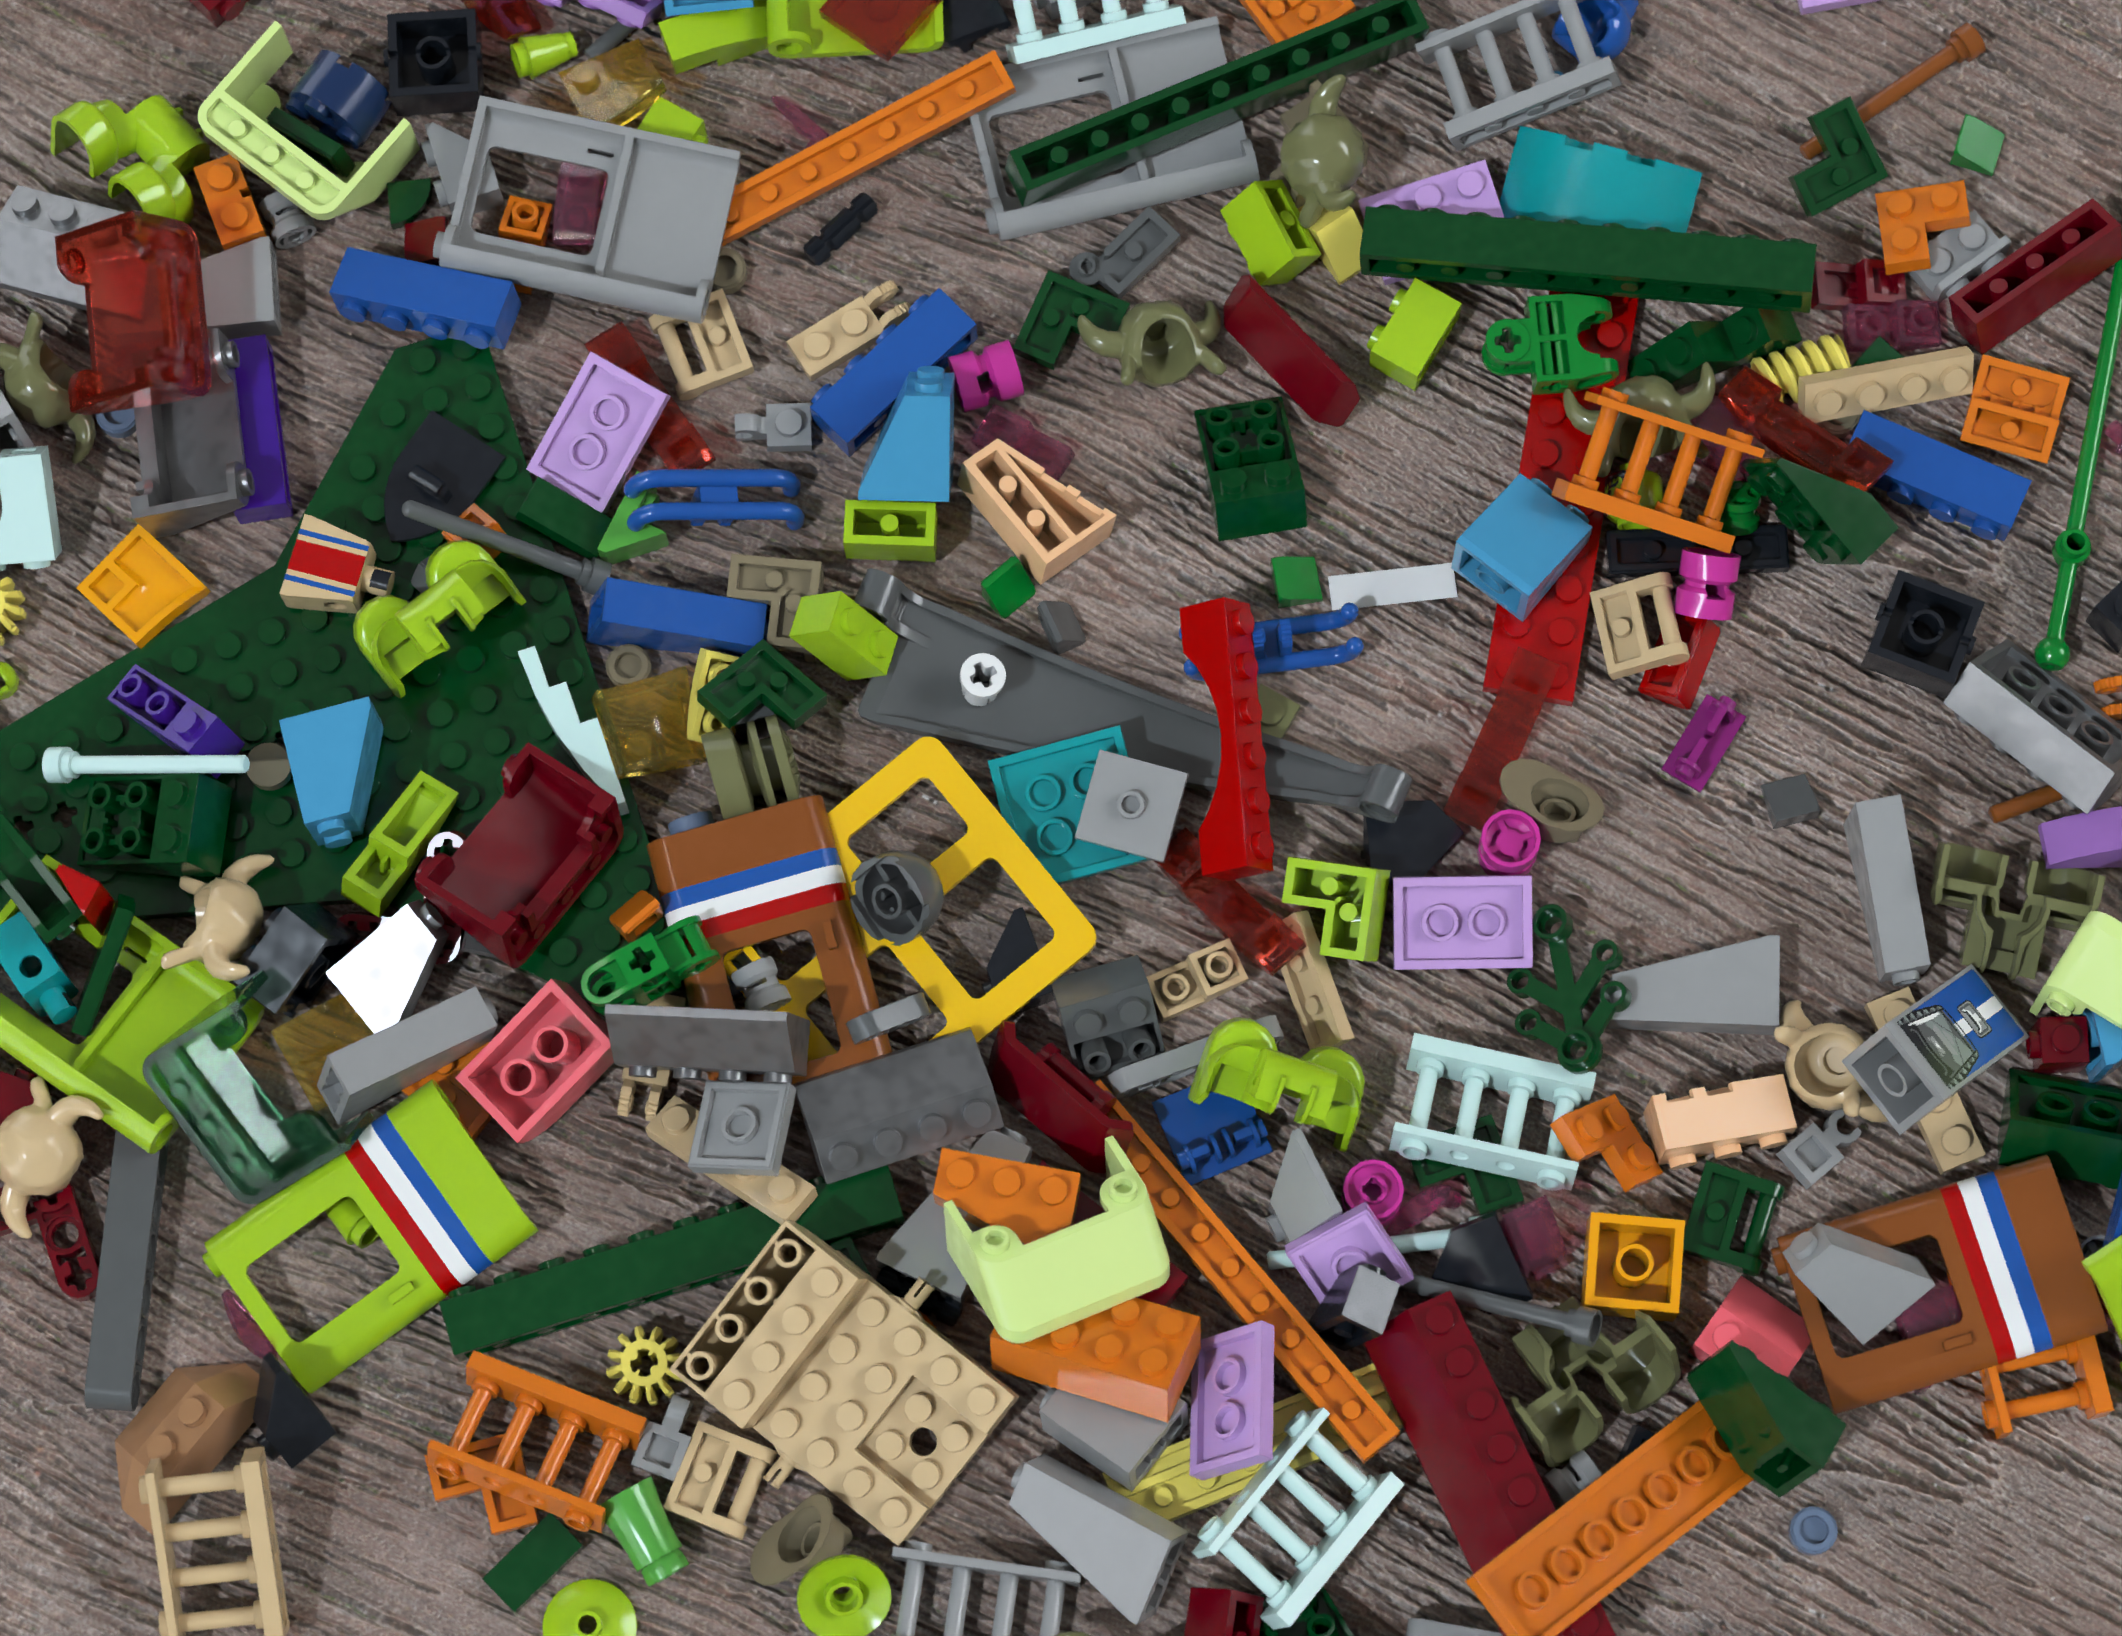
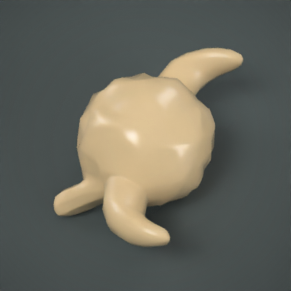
M253 854L238 859L225 869L222 877H216L209 883L190 876H182L179 882L180 888L194 895L196 930L184 942L182 948L169 951L163 955L161 967L167 970L197 960L204 963L205 968L214 978L220 980L235 981L249 975L250 969L247 966L230 961L241 958L245 951L255 944L256 937L259 935L263 922V906L257 892L247 885V882L257 873L270 866L274 862V858L268 854Z
M1792 1000L1786 1003L1781 1009L1779 1017L1780 1026L1775 1028L1774 1036L1777 1042L1789 1047L1786 1054L1785 1072L1792 1091L1811 1108L1828 1111L1843 1108L1845 1115L1850 1117L1859 1115L1871 1122H1887V1118L1842 1063L1844 1058L1865 1042L1863 1037L1845 1024L1828 1022L1813 1025L1803 1012L1801 1001Z
M41 1076L33 1078L30 1082L34 1103L14 1111L0 1125V1179L4 1182L0 1197V1211L8 1227L15 1234L26 1239L32 1237V1232L26 1219V1206L30 1196H49L65 1189L84 1158L83 1145L73 1125L82 1116L92 1117L97 1120H101L104 1117L103 1112L96 1103L89 1098L78 1095L64 1097L53 1105L48 1086Z

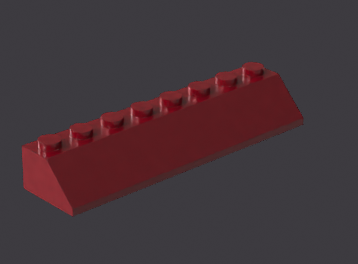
M1449 1290L1405 1310L1386 1323L1381 1336L1363 1344L1471 1572L1474 1574L1554 1513L1556 1509L1460 1309ZM1599 1601L1556 1636H1616ZM1497 1624L1501 1635H1502V1636H1506V1634L1503 1632V1630H1502V1629L1500 1628V1626Z

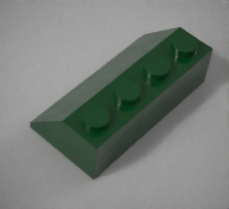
M2009 1068L1998 1133V1165L2010 1166L2047 1154L2056 1177L2063 1180L2077 1179L2101 1184L2110 1189H2117L2122 1173V1089Z

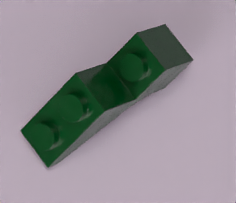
M1743 307L1723 321L1687 322L1628 361L1627 369L1631 378L1635 376L1656 375L1667 380L1678 391L1699 382L1702 365L1705 362L1710 364L1715 375L1729 368L1750 363L1752 358L1761 357L1767 361V356L1770 352L1778 351L1782 354L1786 347L1794 346L1803 339L1791 311Z
M0 809V885L47 944L55 937L57 940H62L78 927L80 922L77 919L83 913L66 887L41 860L31 844Z

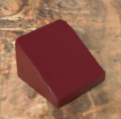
M436 216L405 224L404 259L439 266V258L433 257V246L437 232H445L449 225L447 217Z

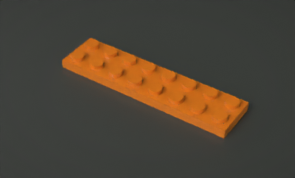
M1699 1400L1474 1573L1465 1582L1506 1636H1556L1754 1479L1741 1470Z

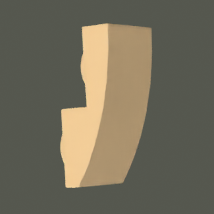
M1230 938L1188 955L1185 961L1147 976L1154 1007L1161 1023L1197 1008L1240 986L1249 979Z

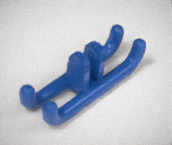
M657 469L640 472L632 476L624 485V494L631 499L637 498L642 491L651 488L697 487L691 502L652 503L634 510L627 519L628 528L634 532L642 530L646 524L651 522L690 520L692 526H702L705 520H718L720 526H730L733 520H786L787 527L794 531L802 528L804 524L805 514L797 505L788 502H739L737 487H782L786 497H796L801 490V481L793 472L783 469Z
M1348 602L1341 609L1332 612L1254 622L1252 635L1254 653L1258 662V675L1336 665L1357 658L1364 649L1363 641L1358 637H1352L1347 643L1335 647L1292 652V635L1345 627L1357 618L1358 607L1354 603ZM1180 627V629H1179V637H1180V639L1182 640V633H1181V627ZM1191 660L1185 661V674L1191 679L1205 681Z

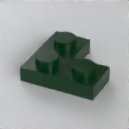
M1851 96L1844 97L1807 117L1826 157L1791 175L1788 179L1806 216L1812 217L1889 176Z
M1048 270L1013 346V352L1015 355L1054 370L1071 332L1080 335L1077 325L1080 315H1085L1098 328L1107 331H1118L1123 316L1130 310V303Z
M762 639L698 690L697 702L728 729L763 703L791 729L796 730L827 704V694L768 642Z
M1492 1114L1478 1118L1473 1139L1500 1145L1501 1137ZM1456 1126L1441 1132L1454 1135ZM1425 1158L1422 1160L1408 1159L1420 1191L1464 1176L1478 1216H1483L1493 1211L1500 1212L1524 1203V1197L1516 1178Z

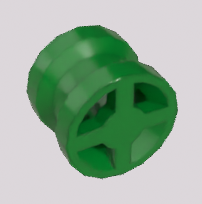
M1733 482L1720 522L1724 523L1722 531L1733 536H1743L1755 532L1759 527L1760 514L1756 509L1761 504V495L1752 488L1749 482Z

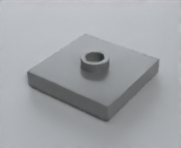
M1099 750L1075 839L1164 863L1189 774Z
M706 1080L687 1167L694 1173L779 1176L797 1089L791 1083Z

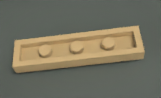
M1967 346L1800 376L1798 377V418L1806 425L1859 415L1864 410L1875 412L1971 394L1973 391L1974 353Z
M1908 986L1866 1003L1864 1008L1875 1032H1877L1890 1020L1915 1004L1916 1001ZM1958 1093L1917 1122L1940 1175L1979 1160L1986 1155Z
M674 1095L645 1127L646 1133L650 1139L688 1163L699 1110ZM783 1165L780 1166L779 1176L703 1173L781 1225L785 1220L796 1222L818 1196L815 1186Z

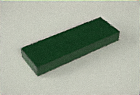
M120 893L117 896L78 1000L77 1012L72 1017V1033L86 1037L91 1032L135 915L136 902L132 897Z

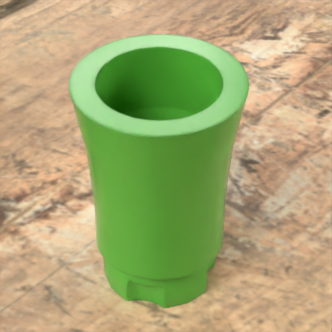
M652 1476L634 1484L599 1505L606 1508L605 1523L627 1553L636 1571H641L648 1587L661 1582L689 1565L687 1558L680 1550L682 1544L662 1506Z

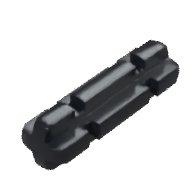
M864 192L859 193L850 202L851 206L849 209L844 207L820 230L821 234L819 237L814 235L804 245V253L811 262L816 265H822L831 256L830 252L832 249L837 251L862 227L860 225L862 221L868 222L877 213V204L869 195Z
M888 1266L883 1267L876 1278V1281L888 1291L902 1298L917 1280L908 1276L905 1279L900 1276L901 1272ZM937 1290L932 1291L919 1310L928 1316L934 1314L936 1315V1320L948 1326H954L962 1314V1303L949 1296H946V1298L941 1297V1292Z

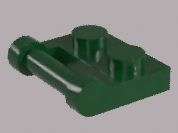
M1706 1161L1684 1230L1683 1253L1733 1268L1746 1275L1760 1276L1763 1261L1760 1260L1776 1202H1782L1786 1188L1779 1183ZM1747 1191L1759 1197L1743 1251L1739 1253L1729 1248Z

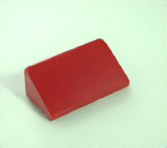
M1675 613L1681 640L1687 643L1690 658L1678 665H1663L1646 670L1638 691L1673 706L1690 710L1719 638L1720 629L1712 620ZM1661 632L1655 647L1664 645Z
M63 864L62 866L58 865L56 872L75 903L93 927L103 936L116 901L99 881Z

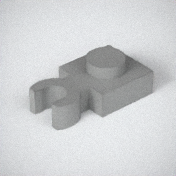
M1843 1109L1835 1111L1824 1121L1822 1131L1813 1122L1776 1154L1806 1190L1844 1158L1837 1148L1850 1146L1861 1135L1862 1131L1859 1128H1856L1848 1135L1838 1131L1837 1121L1845 1115Z

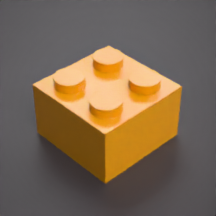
M1591 1212L1586 1221L1580 1306L1601 1310L1604 1316L1635 1318L1636 1309L1651 1316L1653 1320L1674 1322L1679 1314L1685 1220Z

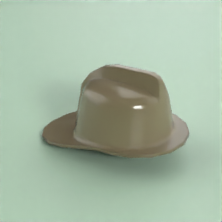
M1518 759L1509 762L1502 769L1499 782L1503 794L1512 805L1533 818L1539 827L1542 840L1551 843H1576L1583 831L1594 828L1602 820L1605 808L1602 798L1594 789L1568 777L1553 767L1537 760Z
M820 1493L811 1495L796 1509L774 1523L761 1536L750 1559V1572L754 1580L761 1585H776L798 1571L807 1573L820 1561L840 1555L842 1549L852 1540L853 1534L850 1528L845 1526L833 1514V1506L828 1497Z

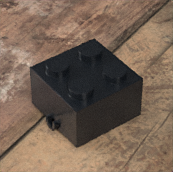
M475 8L387 14L388 48L383 49L385 67H389L390 99L397 117L476 112L479 96H484L482 29Z
M1898 570L1885 603L1881 602L1875 617L1877 624L1861 667L1947 698L1955 684L1965 654L1970 655L1977 637L1973 636L1985 602Z
M318 903L279 907L265 922L263 928L267 932L258 945L254 944L249 947L238 962V964L247 966L250 969V974L234 982L273 1013H283L288 1017L294 1018L296 1015L295 1011L309 1009L330 979L326 972L346 956L359 935Z

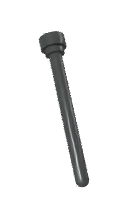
M408 500L402 505V513L407 518L575 579V584L580 585L581 590L586 593L595 595L606 578L610 577L612 564L593 557L591 560L584 558L580 562L413 500Z
M1413 1274V1280L1400 1286L1398 1289L1430 1298L1450 1290L1458 1305L1563 1330L1564 1335L1571 1337L1573 1343L1593 1347L1596 1344L1602 1327L1601 1310L1580 1306L1578 1310L1571 1308L1568 1312L1415 1274Z

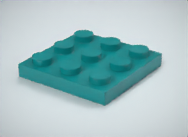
M1120 725L988 761L1002 817L1058 885L1150 860L1075 839L1099 750L1129 757Z

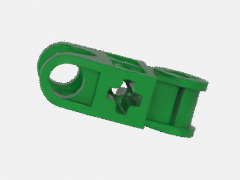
M1571 293L1528 296L1524 308L1525 318L1502 319L1493 323L1486 333L1485 343L1481 352L1483 364L1495 375L1531 374L1533 395L1564 393L1567 388L1572 390V392H1577L1608 383L1619 376V366L1616 359L1600 358V354L1585 350L1578 341L1577 335L1584 330L1591 329V324L1602 323L1613 317L1611 302L1597 296ZM1499 343H1507L1508 349L1513 351L1506 353L1504 347L1499 345Z
M693 915L670 925L656 936H653L650 932L589 966L582 976L581 990L586 999L592 1003L594 1009L601 1016L605 1017V1008H603L605 1004H617L623 1001L621 1005L646 1006L681 987V980L710 968L721 956L717 949H711L700 928L703 924L700 916ZM687 937L696 956L692 957L683 938ZM651 966L652 970L646 973L645 968ZM599 973H607L593 985L590 991L592 978ZM610 985H616L612 993L605 997H599L603 989Z

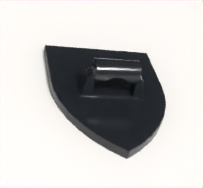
M431 410L400 453L388 478L384 511L391 542H408L441 531L440 529L405 517L402 513V505L406 501L413 500L459 517L478 499L506 457Z

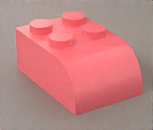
M551 978L455 1078L517 1143L528 1142L543 1133L562 1117L614 1063L607 1023L567 982Z

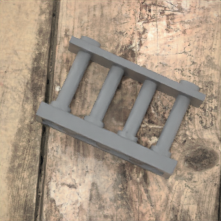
M1522 0L1451 30L1442 28L1432 31L1425 36L1424 41L1415 44L1418 54L1426 65L1435 61L1438 63L1455 114L1452 116L1453 119L1443 123L1448 139L1456 151L1622 85L1609 56L1605 58L1596 57L1577 3L1585 0ZM1561 11L1579 60L1577 69L1561 76L1558 73H1554L1536 24V20ZM1518 27L1538 78L1535 86L1521 92L1513 90L1494 38ZM1477 44L1497 96L1494 99V103L1479 109L1472 107L1453 55Z
M905 1540L904 1548L893 1546L892 1550L893 1560L906 1562L896 1635L891 1636H915L925 1565L953 1569L943 1636H963L972 1572L1000 1576L991 1636H1011L1019 1579L1047 1583L1039 1636H1055L1059 1634L1065 1586L1080 1587L1082 1577L1080 1573L1072 1572L1073 1566L1070 1563L1046 1560L1044 1568L936 1553L932 1552L933 1544Z

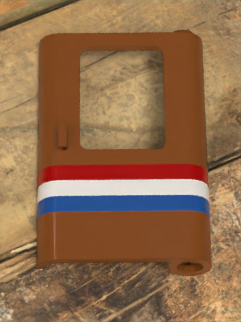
M813 795L791 800L669 835L647 844V851L667 926L669 927L689 916L699 915L703 922L700 928L711 949H717L721 956L710 968L682 980L689 1008L736 1010L724 966L725 955L731 951L806 931L810 933L840 1040V1049L835 1054L807 1061V1075L792 1076L791 1084L793 1085L892 1052L888 1034L854 1045L845 1024L862 1014L880 1008L855 913L851 907L848 887L823 796ZM687 937L683 938L692 957L696 956ZM707 1072L709 1080L721 1081L718 1080L719 1072ZM747 1074L746 1082L764 1081L763 1074Z
M2047 1154L1822 1223L1889 1248L1925 1237L1934 1238L1939 1245L1962 1312V1320L1955 1325L1851 1357L1841 1358L1834 1351L1817 1297L1794 1274L1782 1253L1790 1247L1792 1241L1799 1234L1809 1231L1812 1227L1777 1237L1778 1247L1770 1249L1778 1275L1788 1274L1835 1415L2108 1331L2105 1315L2092 1277L2084 1269L2081 1262L2085 1257L2052 1163Z

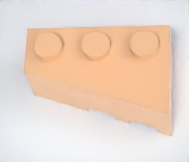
M997 438L962 462L957 485L1041 585L1109 538L1117 515L1107 508L1102 510L1080 496L1081 492L1070 484L1068 487L1064 486L1044 473L1045 468Z
M1783 1074L1731 1082L1728 1084V1087L1706 1091L1705 1087L1693 1088L1689 1090L1690 1095L1667 1100L1665 1093L1652 1095L1643 1112L1655 1160L1659 1166L1669 1164L1670 1170L1693 1166L1698 1163L1696 1157L1714 1154L1716 1160L1731 1158L1743 1153L1741 1147L1759 1143L1762 1150L1779 1147L1788 1143L1787 1137L1792 1136L1797 1128Z

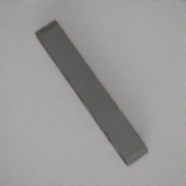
M117 1130L115 1131L85 1381L84 1400L86 1408L134 1412L137 1408L169 1140L158 1152L149 1154Z

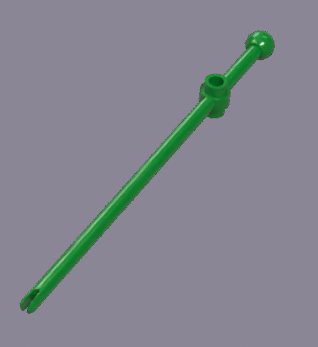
M2122 259L2116 262L2114 266L2066 531H2063L2057 537L2052 547V555L2059 566L2047 635L2046 638L2036 645L2034 650L2035 661L2039 667L2050 671L2063 669L2070 660V648L2064 639L2077 568L2085 563L2091 552V542L2084 529L2122 327Z

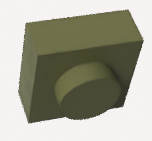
M1260 684L1258 699L1262 707L1261 732L1283 739L1299 713L1301 705Z

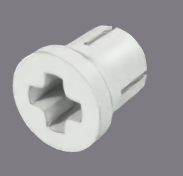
M978 653L970 656L963 663L960 671V683L962 693L965 695L964 698L975 706H985L987 702L990 704L994 701L997 694L1002 690L1006 679V671L1001 661L987 653ZM974 676L979 677L982 682L989 680V687H984L981 682L973 684Z

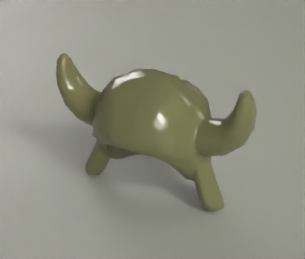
M1343 74L1329 78L1320 86L1309 105L1308 117L1302 122L1296 123L1283 138L1280 152L1281 172L1284 174L1289 185L1305 199V204L1299 215V222L1304 228H1309L1317 222L1323 207L1332 212L1344 210L1354 202L1357 195L1355 191L1349 188L1362 174L1365 161V145L1362 133L1347 118L1337 115L1338 101L1346 84V77Z
M1157 300L1150 303L1136 304L1123 316L1118 331H1107L1098 328L1085 315L1078 317V330L1086 345L1102 357L1119 359L1122 366L1120 380L1123 385L1129 386L1134 380L1144 383L1149 387L1171 385L1185 379L1198 365H1202L1210 373L1217 376L1222 375L1227 370L1225 363L1206 347L1218 337L1221 327L1219 311L1210 300L1204 304V318L1197 322H1193L1191 316L1186 313L1184 308L1179 304L1173 303L1171 300Z
M33 311L29 315L25 334L19 348L6 343H0V368L5 371L3 377L5 394L18 418L31 425L49 428L55 425L68 424L75 434V448L71 459L73 464H77L89 454L97 434L94 418L86 404L119 388V382L114 377H107L92 383L87 377L70 368L40 338L43 317L40 313Z
M1705 362L1702 365L1701 376L1697 386L1693 391L1680 395L1667 380L1656 375L1635 376L1618 384L1612 390L1630 395L1627 402L1628 405L1692 425L1690 420L1704 413L1712 403L1716 384L1712 367L1708 362ZM1569 388L1565 389L1563 402L1568 419L1577 430L1587 435H1592L1600 410L1584 408L1577 401L1572 390ZM1619 411L1598 477L1603 478L1609 474L1614 457L1631 458L1643 419ZM1661 425L1650 458L1679 448L1685 433ZM1701 441L1696 457L1704 459L1709 455L1710 451L1704 442Z

